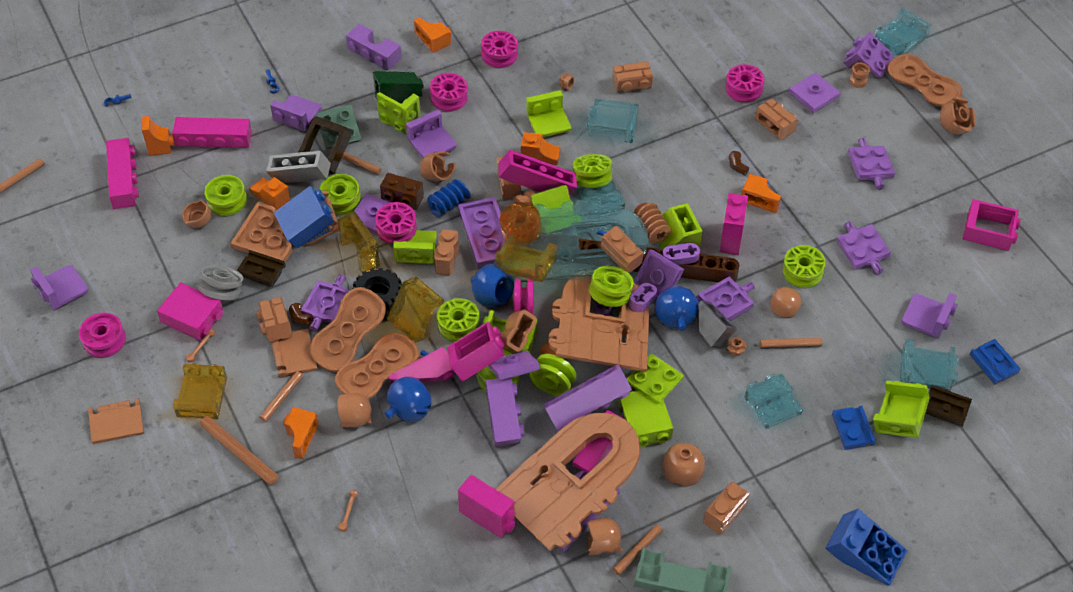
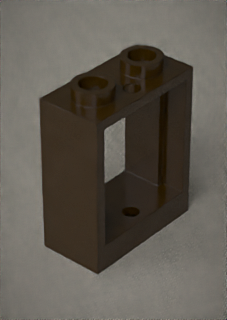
M314 116L298 153L310 152L319 129L337 135V141L328 159L331 163L329 172L335 174L353 133L345 126Z

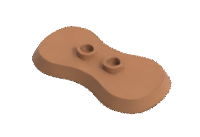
M902 54L895 57L888 64L887 70L894 81L917 90L933 106L943 107L951 99L962 95V87L957 81L934 72L918 56Z
M362 287L354 288L346 293L341 300L334 320L327 327L319 331L311 342L310 354L314 361L324 369L338 372L342 366L352 362L362 338L382 322L386 310L383 300L373 291Z
M386 334L376 341L370 352L364 357L342 366L336 373L335 384L343 394L360 393L370 399L377 394L383 383L389 378V375L418 360L419 349L410 338L403 334Z

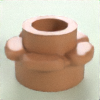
M569 73L562 75L559 79L561 89L570 90L574 85L575 78Z
M740 337L730 338L726 344L728 352L734 356L741 355L747 347L746 342Z

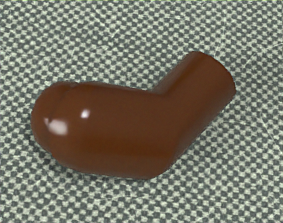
M732 151L729 154L730 167L746 175L749 167L741 163V153L739 151Z
M300 303L291 304L289 314L293 322L310 325L313 321L312 316L302 314V308H300L302 305Z

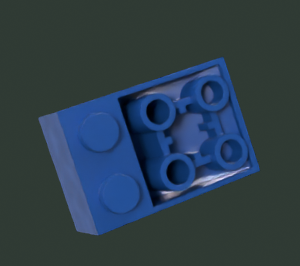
M859 508L843 514L825 547L842 563L888 586L891 585L908 551Z

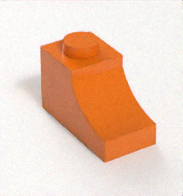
M420 17L414 19L415 34L433 53L451 45V30L442 22L430 23Z
M142 116V133L149 156L170 154L171 146L174 145L173 135H170L168 127L158 126L151 120L150 116Z
M524 132L521 154L552 165H558L560 146L548 143L543 139L542 134Z
M749 174L741 194L748 196L747 204L777 213L781 195L776 194L768 187V179Z
M273 177L271 180L262 178L249 188L252 195L266 205L275 207L276 211L290 201L288 186L276 177Z
M292 407L290 414L285 416L283 424L287 435L294 439L292 445L294 456L303 459L319 425L317 413Z

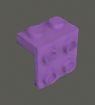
M871 32L862 38L859 36L852 43L854 46L846 53L847 58L844 64L850 67L860 60L862 63L867 64L878 78L882 77L887 70L888 64L894 57L893 54Z
M290 95L284 104L274 100L270 105L273 121L304 132L310 126L315 113H319L322 109L321 104L296 95Z
M438 109L406 123L407 139L422 158L432 152H449L456 148V142L442 126V113Z
M67 265L45 277L37 266L30 269L33 277L30 279L35 289L40 290L39 294L42 300L48 302L53 310L88 292V287L72 265Z
M949 292L943 304L920 294H914L902 318V324L939 339L943 329L947 330L951 319L948 318L949 315L953 316L958 306V304H955L957 295Z

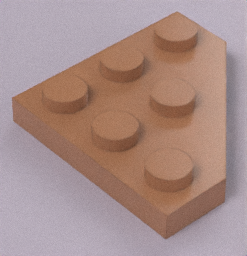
M257 202L230 243L232 249L248 254L249 250L285 261V263L293 252L292 245L287 241L274 214L276 211L275 207Z

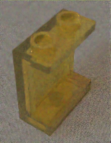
M354 211L338 218L340 242L343 246L354 242L360 272H369L372 268L374 270L379 268L380 261L377 241L357 213Z
M511 234L509 239L504 241L501 250L497 251L495 255L497 268L506 274L543 282L556 262L557 244L549 243L544 251L516 245V236Z
M415 276L402 283L387 320L417 343L429 337L430 334L426 331L434 309L440 307L444 299Z
M183 364L184 377L179 398L174 399L173 403L176 417L203 419L205 416H209L212 419L218 420L227 382L225 367L216 364Z

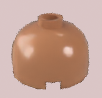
M963 97L951 99L943 105L940 111V123L951 134H965L973 130L972 127L976 125L975 112L972 107H968L966 104L968 101Z
M677 443L670 447L663 457V474L670 483L681 484L682 487L695 485L702 479L705 472L704 455L691 443Z

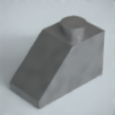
M700 301L699 333L704 337V342L709 346L722 347L737 328L712 302Z

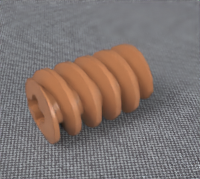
M641 203L634 209V216L637 218L651 244H658L669 235L671 231L670 226L664 220V216L655 203Z

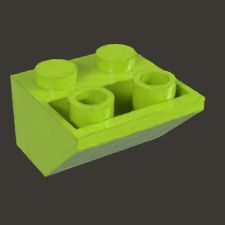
M688 203L670 207L662 214L671 231L662 242L658 243L661 249L671 245L687 243L701 246L703 231Z

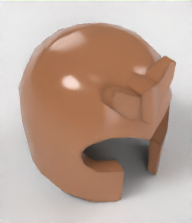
M438 151L425 155L420 162V172L423 178L432 183L449 179L454 174L456 163L448 164V170L446 171L445 159L441 156H448L450 153Z
M350 393L339 396L338 413L342 422L340 427H359L365 423L372 424L370 419L373 409L365 395Z
M603 517L587 521L590 528L587 539V552H589V555L622 551V548H620L621 530L613 519Z

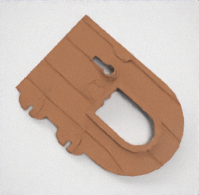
M594 271L577 274L569 279L564 286L562 299H557L552 304L551 314L555 320L559 321V328H554L549 333L548 345L552 350L556 351V356L608 366L618 364L620 368L646 372L649 306L643 312H635L628 307L627 302L625 305L619 306L618 318L590 313L591 295L589 293V286ZM635 283L633 285L631 294L639 287ZM622 335L626 336L625 343L621 342Z
M593 413L579 417L563 427L503 481L496 490L515 501V518L549 551L555 546L563 548L572 542L568 537L569 535H572L573 538L580 535L582 531L580 523L591 513L601 514L608 509V506L604 504L606 501L611 505L618 498L616 490L632 475L638 464L641 452L640 441L635 429L626 420L617 415ZM603 437L613 441V448L610 453L581 480L577 476H573L566 469L565 465L584 449L587 443Z

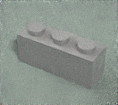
M321 151L270 156L266 172L272 178L276 177L283 183L324 180L328 178L331 163Z

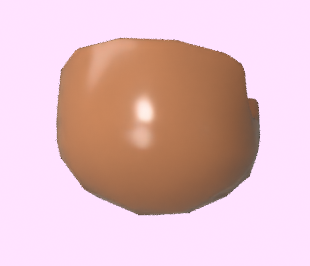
M202 200L192 202L186 205L182 211V220L187 226L199 229L207 225L211 220V209Z
M778 288L770 300L771 310L778 316L785 318L793 317L801 306V296L793 288Z

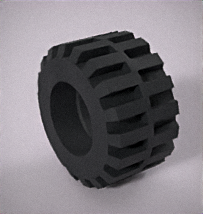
M372 268L369 272H362V276L358 275L352 289L362 287L374 293L385 294L380 297L386 308L383 320H391L390 317H396L398 315L397 312H401L404 305L403 285L395 272L391 274L389 269L384 271L383 268H378V270Z

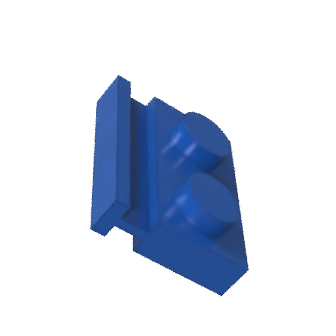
M996 339L979 346L977 349H972L969 354L994 384L1018 374L1021 369Z
M863 406L833 410L832 417L845 450L875 444L876 440Z

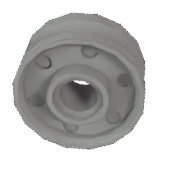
M217 265L207 266L202 269L200 275L202 279L199 282L198 288L204 295L218 300H234L240 296V286L244 279L241 273L232 268Z

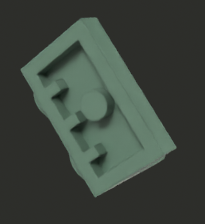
M351 104L315 113L317 117L347 127L353 133L349 143L361 140ZM320 130L325 148L334 147L338 136Z

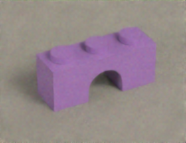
M360 23L346 35L347 48L350 51L387 70L391 69L402 58L401 45L388 38L381 43L375 44L373 30Z

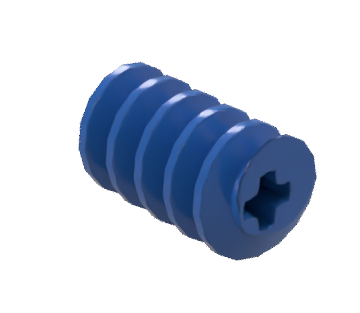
M455 179L439 191L429 195L427 202L431 212L440 218L441 213L446 214L447 209L453 210V205L457 207L459 202H465V198L470 199L471 194L463 182Z

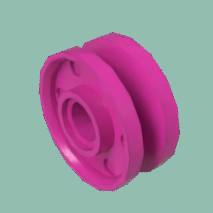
M498 30L487 33L482 38L481 57L486 64L496 68H503L512 65L517 60L518 41L513 34Z
M741 64L734 66L728 71L725 87L726 93L730 98L739 102H752L762 95L764 74L760 69L752 65Z
M443 73L434 77L430 83L431 103L442 111H455L462 108L467 103L468 98L466 80L455 73Z
M400 202L388 203L377 211L375 217L377 235L382 241L394 245V242H408L415 236L417 230L416 215L414 210L407 204Z
M515 278L514 312L525 309L533 314V278H528L526 287H522L520 278Z
M101 312L93 314L81 324L79 329V338L83 343L84 349L89 355L105 358L112 356L121 350L126 341V334L121 321L111 313Z

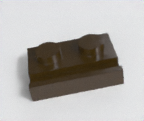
M249 250L248 256H245L236 271L241 273L243 278L273 287L286 264L285 261Z
M931 385L929 390L930 399L925 414L963 427L972 399Z

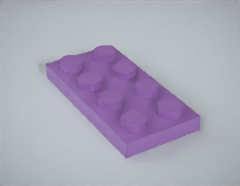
M495 197L458 205L477 268L487 264L515 260V252Z

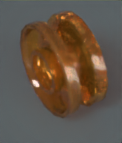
M524 202L513 203L505 207L500 214L501 233L507 242L522 246L532 243L540 236L542 230L539 210L535 206Z

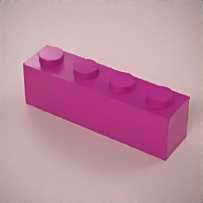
M176 117L172 131L175 146L249 148L252 134L250 119Z
M129 138L106 141L108 184L113 209L136 206V198H139L138 187L135 186L138 183L137 173L134 172V170H137L136 160L133 158V156H136L135 146L130 144Z
M509 150L498 163L499 178L538 192L566 185L570 196L577 188L576 173L513 150Z

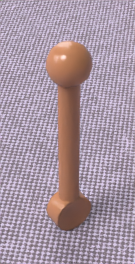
M213 329L209 330L192 354L186 356L188 362H193L195 360L194 356L206 341L214 336L215 331Z
M356 490L350 491V500L343 522L339 523V530L342 532L348 529L347 520L354 499L358 496Z

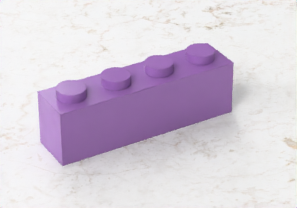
M617 364L544 404V407L556 429L559 430L579 417L592 414L591 412L598 408L602 410L611 404L610 402L616 398L618 400L625 398L629 395V391L632 388Z

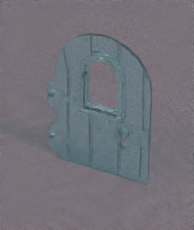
M576 200V205H573V201H567L561 205V208L546 209L542 204H534L533 209H530V205L521 206L518 212H511L518 274L521 283L527 282L528 278H533V281L592 276L594 270L606 265L619 267L602 248L580 250L578 233L598 231V229L602 231L611 230L618 226L644 254L648 246V232L645 224L639 216L622 206L613 204L589 205L584 200Z

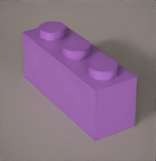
M512 378L486 380L485 387L495 447L519 444L521 437L524 436L523 424L518 422L521 410L519 403H515L514 396L518 395L516 383H512Z

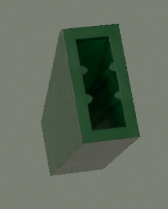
M373 72L376 100V94L379 92L400 104L412 94L422 97L424 85L421 78H418L415 72Z

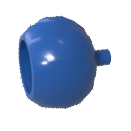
M487 264L481 267L470 279L476 301L485 307H500L511 298L514 291L512 274L502 265Z
M673 286L665 289L655 302V314L658 320L664 326L678 328L679 331L686 330V326L694 322L699 312V301L690 289L682 286Z
M405 376L399 378L388 389L387 400L390 409L384 412L388 419L396 414V416L406 422L420 421L427 415L431 407L430 393L424 384L415 377Z

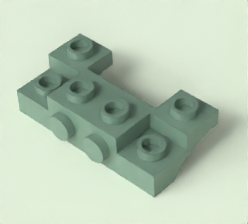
M644 547L642 548L634 587L656 592H727L731 566L728 565V568L712 565V562L709 561L708 570H701L664 562L665 552L656 553L647 551Z

